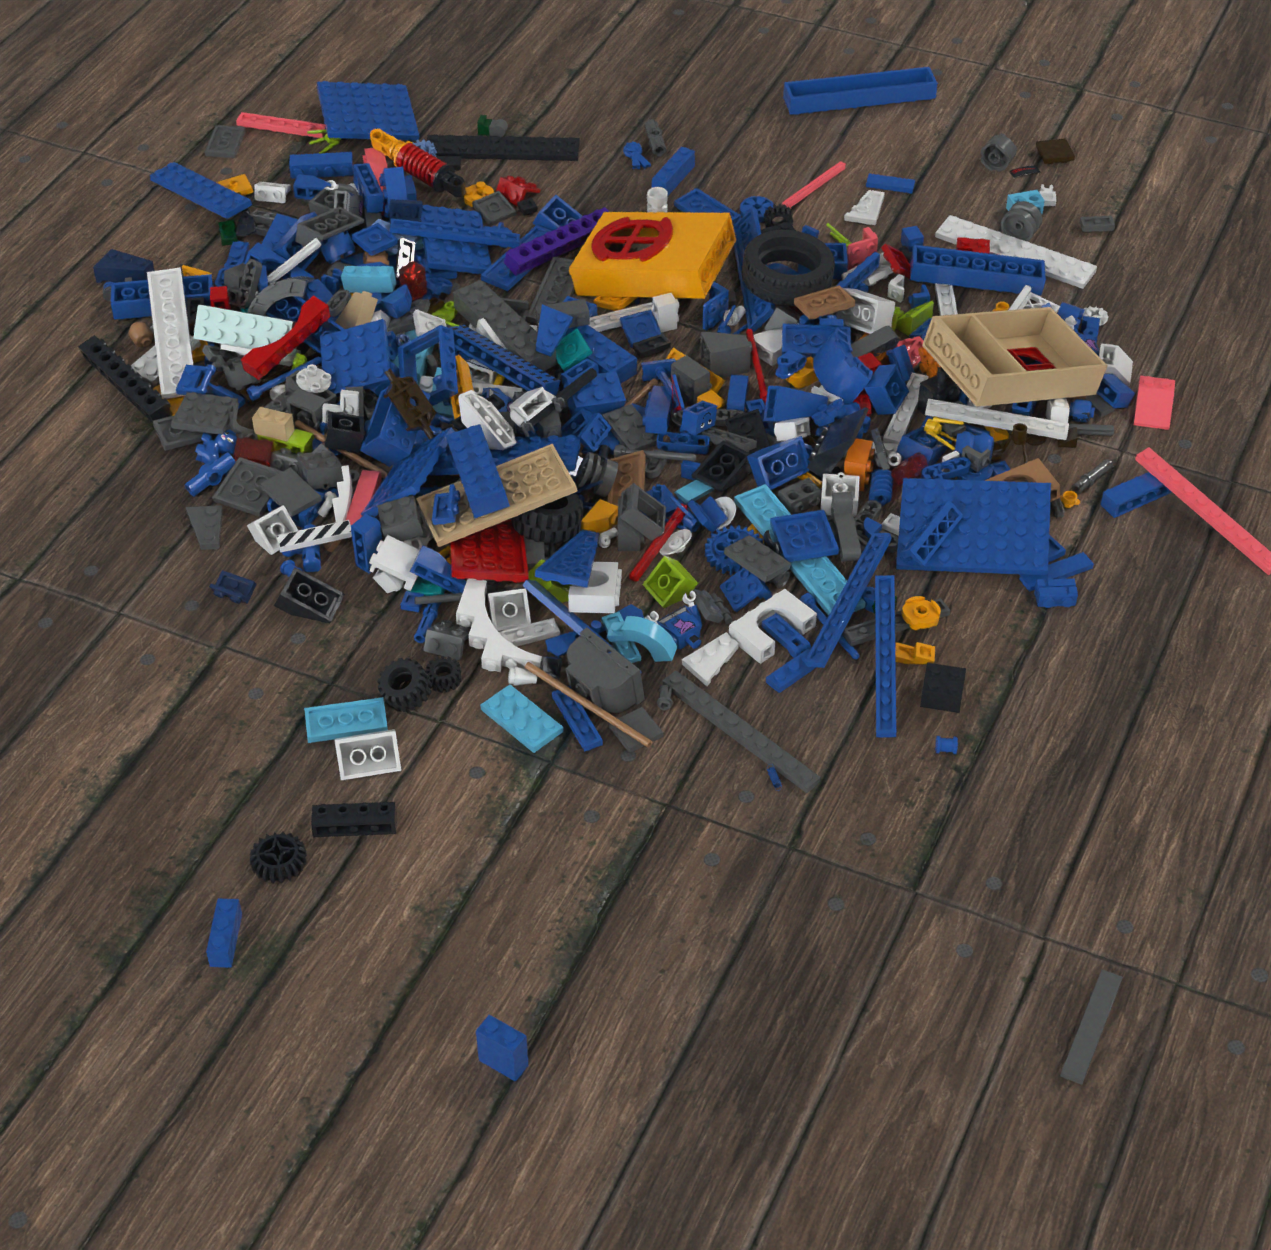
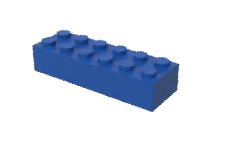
M212 274L182 277L186 309L187 298L204 297L205 305L211 306L210 287H214ZM148 280L111 283V308L114 319L152 316Z
M584 325L568 328L563 336L565 337L578 328L593 352L587 359L598 364L599 373L616 371L620 384L637 374V358L591 326Z
M478 424L446 435L474 519L510 507L481 425Z

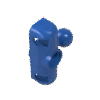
M681 426L679 427L680 433L667 432V434L657 435V448L659 450L703 455L709 452V436L690 435L687 431L681 430ZM668 435L670 443L663 442V436ZM704 439L705 446L698 445V440Z
M307 524L302 528V530L317 526L313 524ZM320 544L282 552L286 557L302 554V564L305 572H316L321 569Z

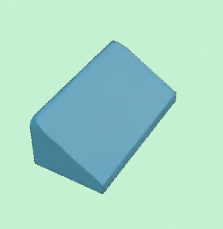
M695 480L674 493L687 505L691 499L696 501L712 492L714 488Z

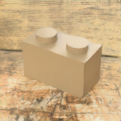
M259 407L252 417L254 432L257 435L288 441L294 432L292 414Z

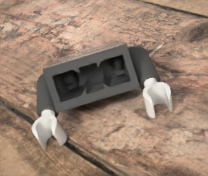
M333 180L326 181L331 183V188L325 187L326 190L337 189V191L335 190L334 209L341 207L362 218L365 208L363 197L358 195V192L351 185L336 184Z

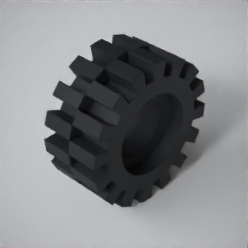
M773 204V208L769 206L768 210H765L763 215L765 228L790 222L793 226L792 211L785 204L783 207L781 204H778V206ZM775 217H784L780 222L773 221Z
M441 656V659L436 657L435 662L433 660L429 661L430 664L426 666V673L431 679L430 682L434 691L439 689V692L442 693L443 690L450 692V688L455 690V686L458 687L462 681L461 667L456 659L451 661V657L448 656L445 659V656ZM442 672L450 673L447 676H438Z

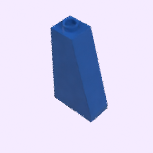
M768 386L764 421L778 422L810 417L818 412L817 408L820 405L827 404L828 397L782 386Z

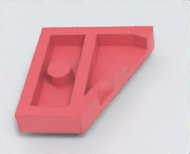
M920 336L899 341L893 348L905 345L911 364L915 368L920 362L918 349L923 347L924 341Z

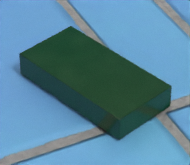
M234 220L219 222L222 246L238 242Z

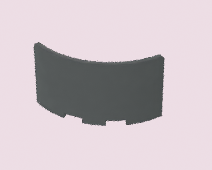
M305 276L291 277L267 286L253 299L247 313L265 316L269 308L284 297H304L307 283L314 281V278Z

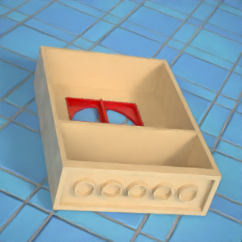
M1051 307L932 316L922 345L976 407L1096 395L1108 367ZM1018 356L1029 357L1042 364L1026 365Z

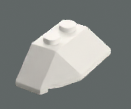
M473 390L458 396L462 423L467 428L480 424L489 449L505 450L516 444L514 429L491 402L482 396L476 395V392Z

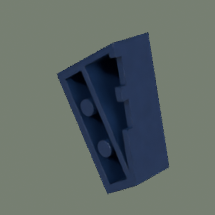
M111 249L93 267L96 283H102V281H111L113 283L125 282V278L132 277V281L148 280L147 272L155 271L153 261Z

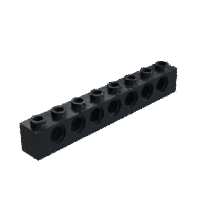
M93 335L78 346L83 357L152 423L154 420L173 415L170 410L171 404L166 398L162 399L160 393L156 389L153 390L148 381L144 382L138 372L134 373L131 365H126L120 355L116 356L117 354L113 348H108L103 339L99 340Z

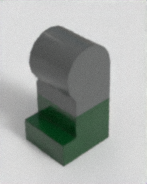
M480 115L477 121L478 135L504 136L508 124L503 119H487V115Z

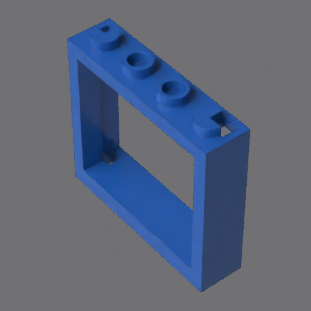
M442 325L398 347L400 378L410 376L417 383L416 354L439 342L443 387L429 393V402L432 406L458 394L453 329Z

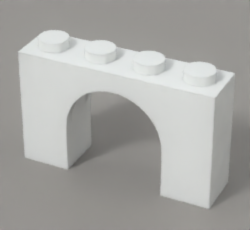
M594 562L588 588L576 585L570 586L568 595L569 612L615 613V606H619L622 569H618V562Z
M786 589L775 593L770 599L760 603L758 607L748 611L743 617L729 625V635L739 643V647L760 664L775 653V641L759 629L763 620L777 613L801 635H804L816 626L817 613Z

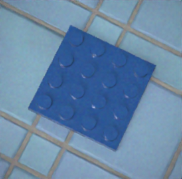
M384 319L320 336L322 370L331 375V385L328 390L336 394L337 397L340 396L341 390H345V387H363L368 389L391 382L384 373L390 369L387 328Z

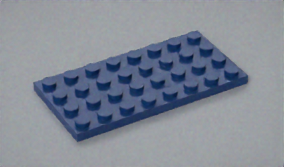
M552 435L547 438H540V436L522 438L517 436L515 437L516 444L505 450L490 449L495 465L498 466L553 444L568 471H575L581 441L575 435H567L566 437ZM447 445L446 451L439 457L440 461L433 466L434 470L430 475H459L450 447Z

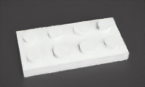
M190 335L191 350L193 351L197 347L199 348L201 343L200 340L193 339ZM156 345L131 365L134 373L138 372L143 380L148 381L152 386H155L160 381Z

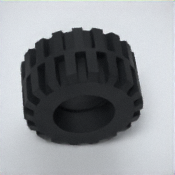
M407 657L405 660L398 658V661H391V664L389 666L386 665L384 667L385 670L380 672L381 678H378L377 681L379 684L378 690L389 706L400 712L402 710L407 712L408 709L413 711L415 707H421L423 701L426 702L428 700L427 695L431 694L429 688H432L431 679L416 660H411ZM411 680L406 688L398 690L403 682Z

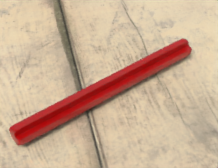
M681 503V505L688 511V506ZM679 507L676 508L666 522L664 533L653 540L629 574L631 581L637 582L685 516Z

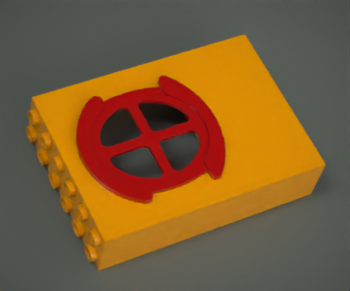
M604 212L569 267V274L572 277L577 296L655 297L672 293L674 298L705 299L736 242L730 213ZM612 243L625 244L621 252L616 253L608 250ZM633 244H652L643 250L628 253Z

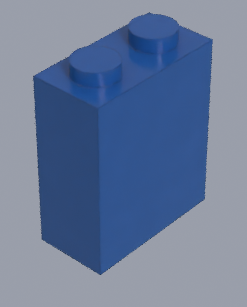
M488 1015L476 1030L479 1061L516 1082L529 1066L527 1037L504 1022Z

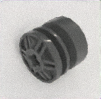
M587 452L579 465L575 485L577 488L602 480V484L593 487V494L606 498L614 484L618 471V462L606 458L600 465L601 457L599 455L594 457L593 453Z

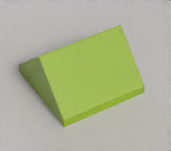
M933 301L914 307L899 317L896 329L909 336L928 318H932Z

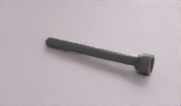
M616 445L614 457H620L641 450L628 449L624 445ZM643 450L646 458L696 460L695 454Z

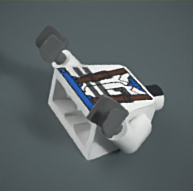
M543 387L524 393L509 405L511 409L510 417L519 427H522L524 435L529 437L528 431H533L534 433L535 431L530 422L526 423V421H529L552 403L555 405V410L561 412V406L566 407L565 401L562 397L556 398V396L544 390Z

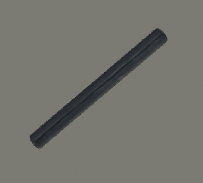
M593 368L587 370L555 395L556 398L562 397L564 401L568 400L597 377L596 370ZM554 403L546 406L533 418L526 421V423L530 422L532 426L536 425L555 410ZM517 425V431L524 434L522 427Z

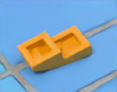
M916 642L914 647L895 643V662L921 665L934 663L935 646Z

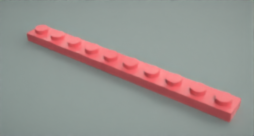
M1150 447L1136 455L1135 460L1267 575L1271 574V551Z

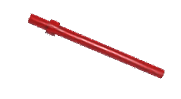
M747 329L746 335L748 342L750 341L752 344L751 356L760 389L759 397L763 399L766 406L768 391L752 329Z

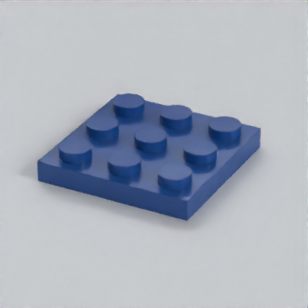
M824 510L770 518V525L778 542L779 550L782 557L787 561L794 562L839 554V547Z

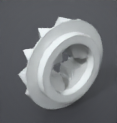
M1091 306L1084 308L1083 316L1100 318L1099 326L1107 322V311H1103V308L1099 309L1097 306L1095 308Z

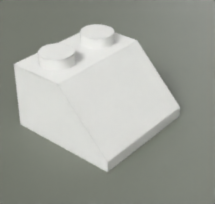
M284 505L247 525L255 541L270 555L279 551L276 535L298 531Z
M525 588L487 593L491 622L497 631L531 624L527 590Z

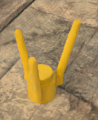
M935 416L933 419L929 418L924 426L926 434L931 435L948 448L955 450L954 446L938 436L940 434L956 442L957 440L941 431L942 425L940 422L963 425L964 422L941 419Z

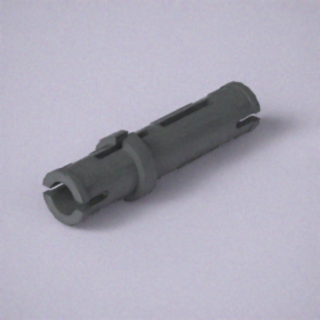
M1104 459L1103 462L1088 474L1082 475L1080 480L1072 485V490L1078 487L1074 492L1080 494L1086 488H1090L1098 478L1113 468L1112 463L1107 466L1111 461Z

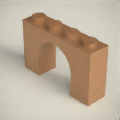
M1039 458L984 480L1051 483L1050 502L1060 498V484Z

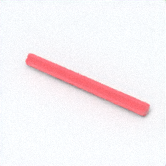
M842 161L838 162L784 200L782 204L791 208L846 168V164Z

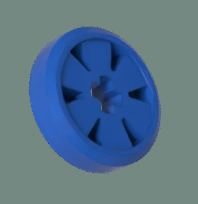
M761 196L746 198L740 204V215L743 217L753 207L757 210L759 223L764 222L763 215L765 210H768L769 206L773 208L774 203Z

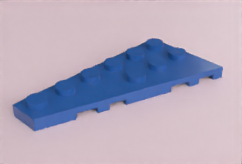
M582 529L535 570V577L542 578L544 581H557L563 585L571 584L588 588L598 546L599 533Z

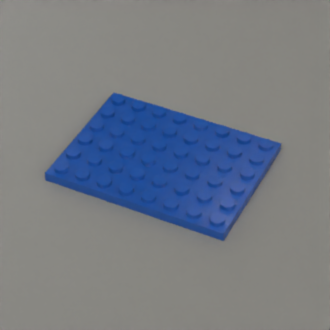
M903 478L896 569L1048 575L1051 483ZM950 500L964 516L928 562L921 567L911 556L903 558L899 553L935 507L941 502ZM950 510L948 512V519L954 520L956 516ZM939 523V533H943L945 531L944 523ZM934 536L928 537L929 546L935 544ZM920 548L916 553L923 559L925 557L924 548Z

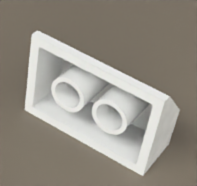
M395 729L335 739L341 780L401 771Z

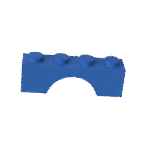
M257 243L248 251L244 264L253 259L259 261L262 265H266L267 271L273 272L287 260ZM295 266L282 277L283 279L298 276L314 278V276L298 266Z

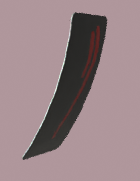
M1025 166L1009 171L1013 178L1030 173H1041L1037 166Z

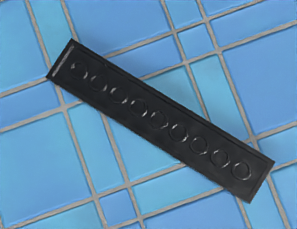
M436 134L427 136V141L429 140L434 144L437 152L436 156H461L462 159L578 161L580 138L454 136Z

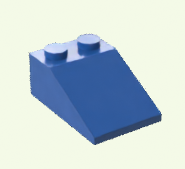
M555 195L539 211L533 224L553 231L560 226L569 224L573 220L580 219L582 215L559 196Z
M920 427L901 437L896 453L901 455V461L911 462L918 469L923 470L925 467L934 465L948 447L931 435L926 434L924 427ZM938 435L948 443L952 444V440L945 438L941 435Z
M802 436L763 448L747 456L757 487L766 484L772 490L810 471L807 468L810 462L808 460L809 456Z

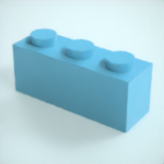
M344 266L341 275L343 288L348 290L349 293H362V291L369 293H392L396 286L393 266Z

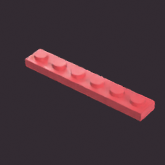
M241 112L236 120L237 126L245 128L250 127L322 138L325 133L307 134V131L326 129L325 124Z

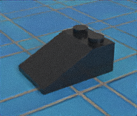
M723 440L691 476L722 492L743 481L752 471L747 458L750 453Z
M294 567L274 606L293 616L330 624L345 594Z

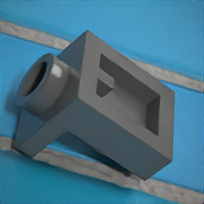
M967 445L962 450V457L968 458L971 462L970 468L979 472L982 468L989 465L991 451L987 449L980 453Z

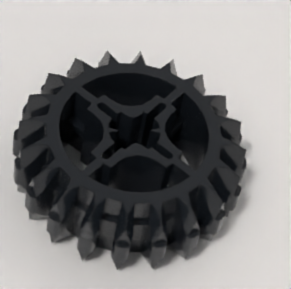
M274 831L272 836L266 834L265 839L259 838L258 843H254L253 849L250 850L249 861L252 871L256 873L259 879L263 878L265 882L271 880L273 884L278 880L283 883L284 879L291 881V876L298 877V872L303 871L304 865L307 862V852L298 836L293 837L292 833L286 835L284 831L281 834H277Z

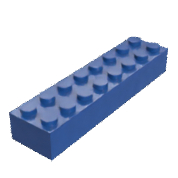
M913 245L910 260V280L979 288L982 290H996L999 292H1013L1015 294L1021 293L1027 285L1032 287L1030 292L1042 296L1046 280L1045 261Z

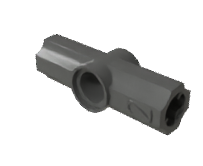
M649 119L644 124L649 139V146L657 157L663 156L666 153V146L662 137V130L654 119Z

